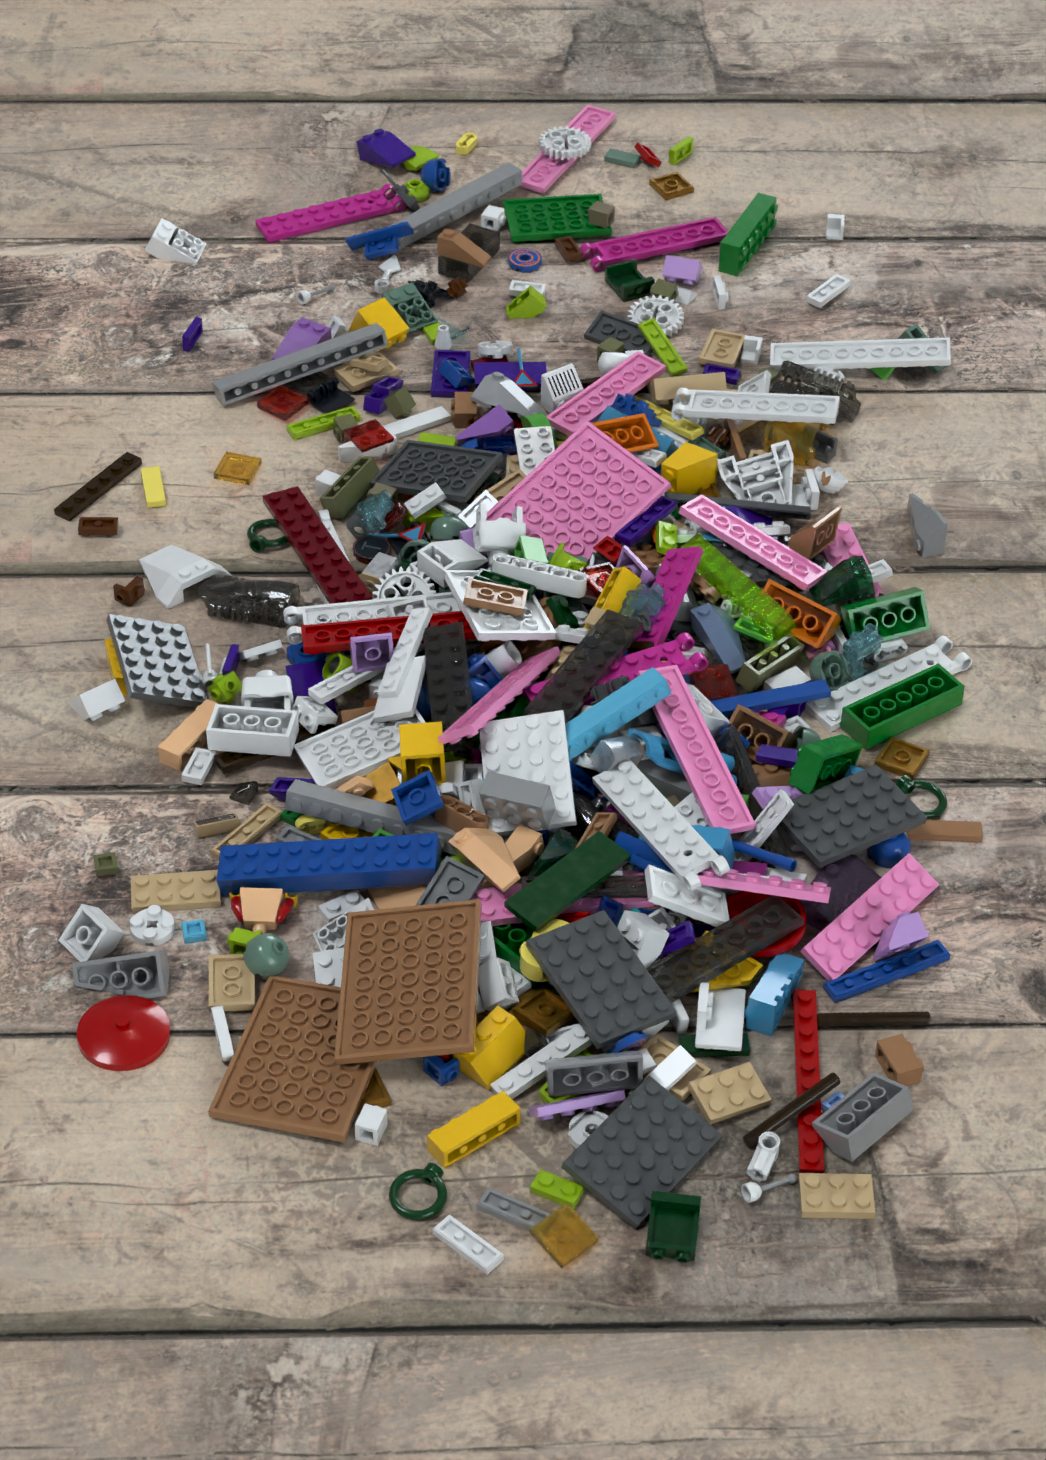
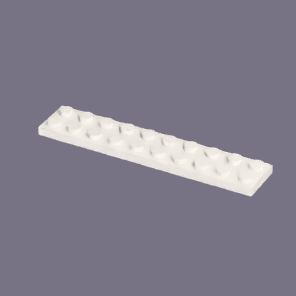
M950 338L771 343L770 368L776 371L814 370L818 367L854 369L951 365Z

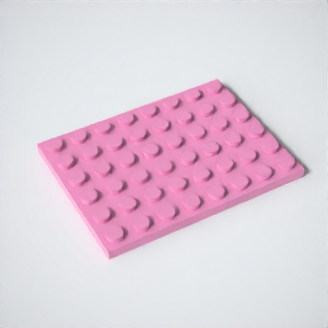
M586 421L487 512V521H494L498 518H509L512 521L513 510L517 506L523 507V523L527 524L526 536L542 539L544 548H546V556L548 552L555 553L560 543L563 542L566 552L573 556L586 557L587 564L589 565L592 552L597 553L593 549L596 544L607 535L615 540V534L634 518L645 512L671 488V484L590 422Z

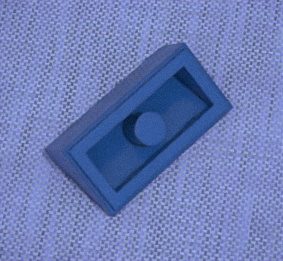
M447 359L443 360L439 372L455 388H461L475 382V379L458 362Z

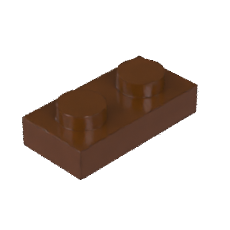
M571 236L555 239V246L566 262L583 259V253Z
M80 517L78 535H117L118 517Z

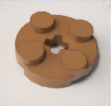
M694 572L689 584L692 587L691 590L699 597L701 595L705 596L704 599L709 604L714 605L721 597V594L713 586L710 587L703 577Z

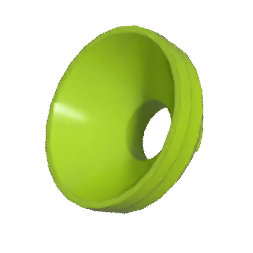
M408 180L404 184L410 191L408 194L410 196L413 195L419 201L418 203L426 201L430 197V189L421 180Z

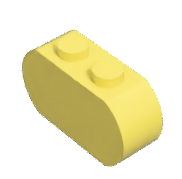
M553 919L539 931H534L531 938L569 923L564 920ZM527 941L523 942L519 949L520 970L522 974L532 981H549L526 947Z

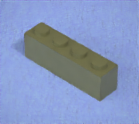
M358 457L319 498L323 509H328L330 518L340 519L345 517L346 513L371 488L369 482L380 471L374 457Z
M788 634L744 662L735 681L750 693L762 686L768 678L782 673L797 663L805 645L791 634Z

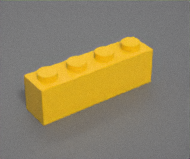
M625 566L613 568L594 607L623 618L625 612L629 610L630 602L634 595L637 594L642 580ZM586 624L584 625L583 628H587L588 631L593 632Z
M504 1091L492 1095L485 1102L470 1108L461 1116L451 1119L449 1123L432 1130L427 1135V1151L443 1168H446L519 1125L521 1108Z

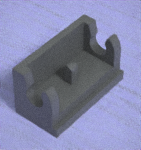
M809 426L803 428V434H798L795 451L825 464L836 455L837 438Z

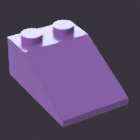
M300 318L291 326L272 360L332 339L331 328L306 318Z
M499 404L455 436L457 447H461L466 441L478 438L482 447L500 444L503 441L507 442L514 436V423Z

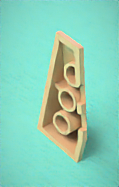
M521 824L518 825L505 842L518 873L533 863L536 857L540 856L544 850L542 833ZM485 879L480 888L496 887Z
M463 828L448 841L457 857L463 863L484 874L486 880L501 891L505 892L520 879V875L510 857L503 838L492 829Z

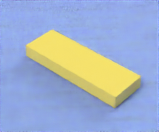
M160 467L141 468L147 508L166 506Z

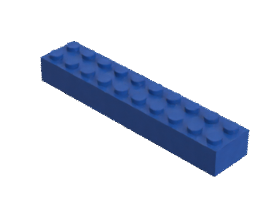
M438 833L221 846L216 881L222 897L229 896L230 892H232V895L240 894V887L283 889V893L428 885L441 865L442 849Z

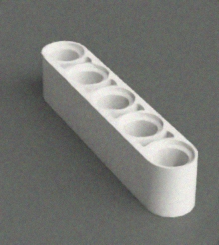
M496 554L493 556L492 572L534 585L539 590L574 598L585 596L587 575L583 572L506 554Z

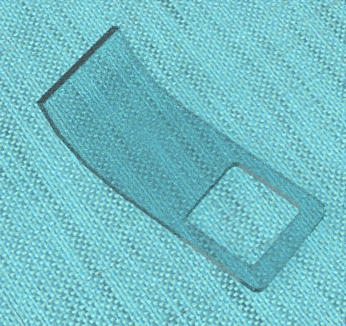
M437 318L438 321L449 327L451 340L467 333L470 327H467L464 330H459L441 318Z

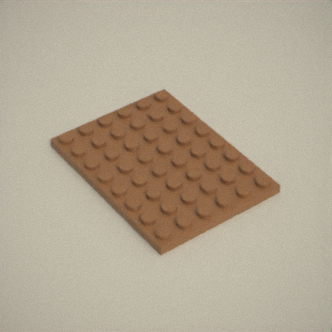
M480 899L347 913L334 1057L336 1065L475 1052L482 914Z
M273 975L269 976L208 1110L209 1117L346 1142L377 1061L336 1065L334 1057L341 987Z

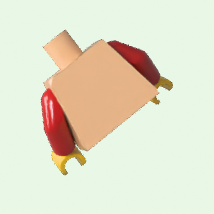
M240 887V894L232 895V892L229 893L231 909L237 920L244 923L246 929H253V932H257L258 929L262 930V933H266V930H275L277 925L284 921L292 908L297 906L298 894L295 897H289V893L286 892L284 899L283 889Z

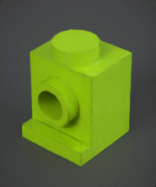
M235 927L234 931L230 932L227 937L230 954H243L246 951V943L257 935L262 934V930L258 929L257 932Z

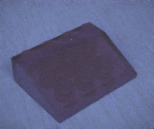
M853 854L824 866L810 884L822 882L826 883L827 887H831L829 902L822 903L798 899L805 910L806 924L820 931L824 930L882 877L858 856Z

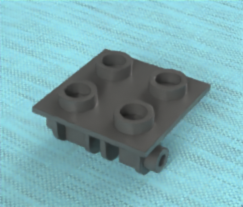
M621 675L613 680H609V683L604 682L594 686L590 690V694L595 698V701L591 702V704H597L629 683V677Z

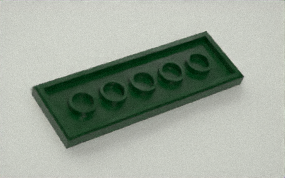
M598 831L506 900L504 907L537 932L629 862L631 854L601 831Z

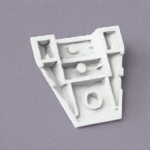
M789 440L770 445L771 452L742 461L736 462L734 456L717 460L721 479L738 500L792 505L794 455Z
M172 544L139 559L144 574L149 580V585L154 591L156 600L167 610L184 602L183 589L206 578L216 586L232 579V575L221 565Z

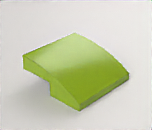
M414 145L410 148L416 152V156L401 164L405 165L406 170L417 171L429 160L439 159V155L426 147Z

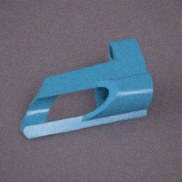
M632 728L628 729L627 734L629 736L644 740L646 744L645 755L655 764L683 774L666 738ZM663 747L665 748L669 756L672 758V760L664 757ZM721 753L731 772L735 765L734 757ZM731 774L737 785V777Z

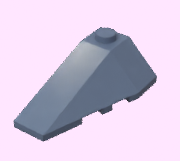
M709 603L691 609L690 617L693 631L729 675L740 671L746 660L739 633L733 629L736 623L726 610Z

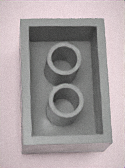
M487 771L479 792L485 815L492 819H505L513 824H526L534 829H548L556 808L550 785Z

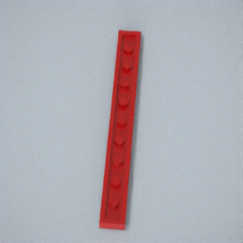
M793 989L792 994L796 1098L820 1081L816 990ZM821 1098L797 1115L799 1173H824L823 1139L812 1126V1122L822 1115Z

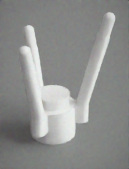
M207 643L205 645L207 670L203 676L200 671L199 674L204 689L209 691L207 687L213 684L212 679L218 676V674L212 670L210 645ZM226 657L223 659L219 674L222 673Z

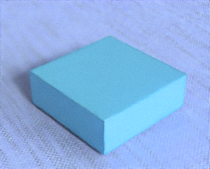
M203 919L181 922L185 944L207 940Z

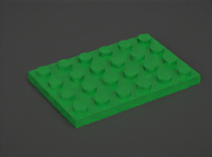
M585 194L504 199L503 208L511 242L555 240L556 238L571 236L572 238L612 236L611 226L606 229L589 223L588 209L596 201L603 202L602 195Z

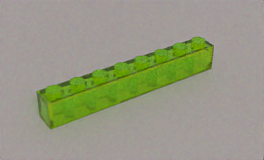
M699 533L680 547L700 546L704 552L695 571L699 575L704 574L705 579L711 586L715 584L719 593L722 596L726 594L733 606L738 605L740 611L745 616L749 615L751 621L757 627L761 626L763 632L769 638L772 636L779 641L796 627L791 614Z

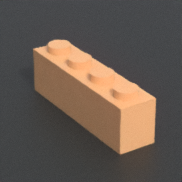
M206 699L201 705L197 706L189 717L184 719L177 729L172 731L170 736L159 744L160 763L181 771L187 765L195 748L203 749L207 745L206 729L215 704L218 703Z

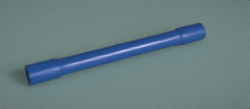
M732 839L733 848L736 852L773 864L775 867L789 872H793L796 869L797 861L781 854H774Z

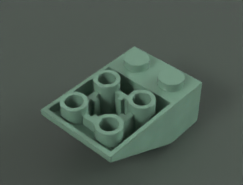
M413 282L382 292L381 298L385 297L410 328L408 333L438 322Z

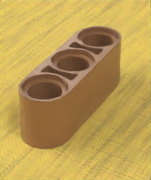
M441 795L445 806L435 811L434 818L437 822L455 832H459L463 828L488 829L489 817L450 795Z

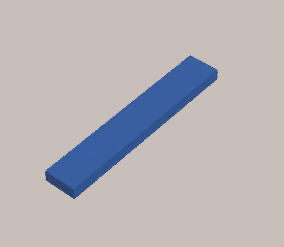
M825 679L712 700L710 702L725 717L732 716L738 704L755 712L831 697V690Z
M939 940L827 981L823 984V989L832 1001L837 1003L950 960V953Z

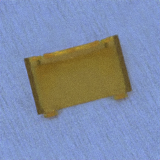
M768 421L764 431L765 451L769 453L771 452L770 445L789 440L794 455L793 464L809 466L811 459L815 458L814 439L818 431H824L829 427V424Z

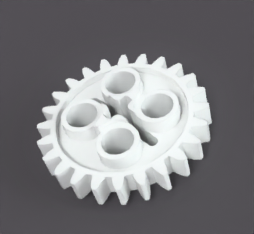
M560 126L559 129L553 127V130L548 129L547 132L543 131V134H540L538 145L541 152H544V155L549 154V158L554 156L555 159L561 158V160H564V158L570 160V158L576 159L577 156L582 158V154L587 155V152H590L591 137H589V134H585V131L580 132V129L574 130V127L571 129L568 126L565 128Z
M652 295L651 299L645 296V300L639 298V303L634 302V306H630L627 320L637 324L651 318L655 319V312L658 308L656 322L665 335L672 337V332L677 334L678 329H682L684 324L683 308L679 307V303L674 304V299L668 301V297L662 299L661 295L658 298Z
M408 566L406 571H403L402 567L399 568V572L392 569V575L385 573L386 579L379 578L381 585L375 584L377 591L372 592L373 597H375L374 599H384L389 594H395L393 598L401 597L400 592L394 587V585H397L404 597L436 594L434 583H431L430 577L425 578V572L419 574L418 568L411 572L410 566ZM404 583H411L410 586L403 587Z

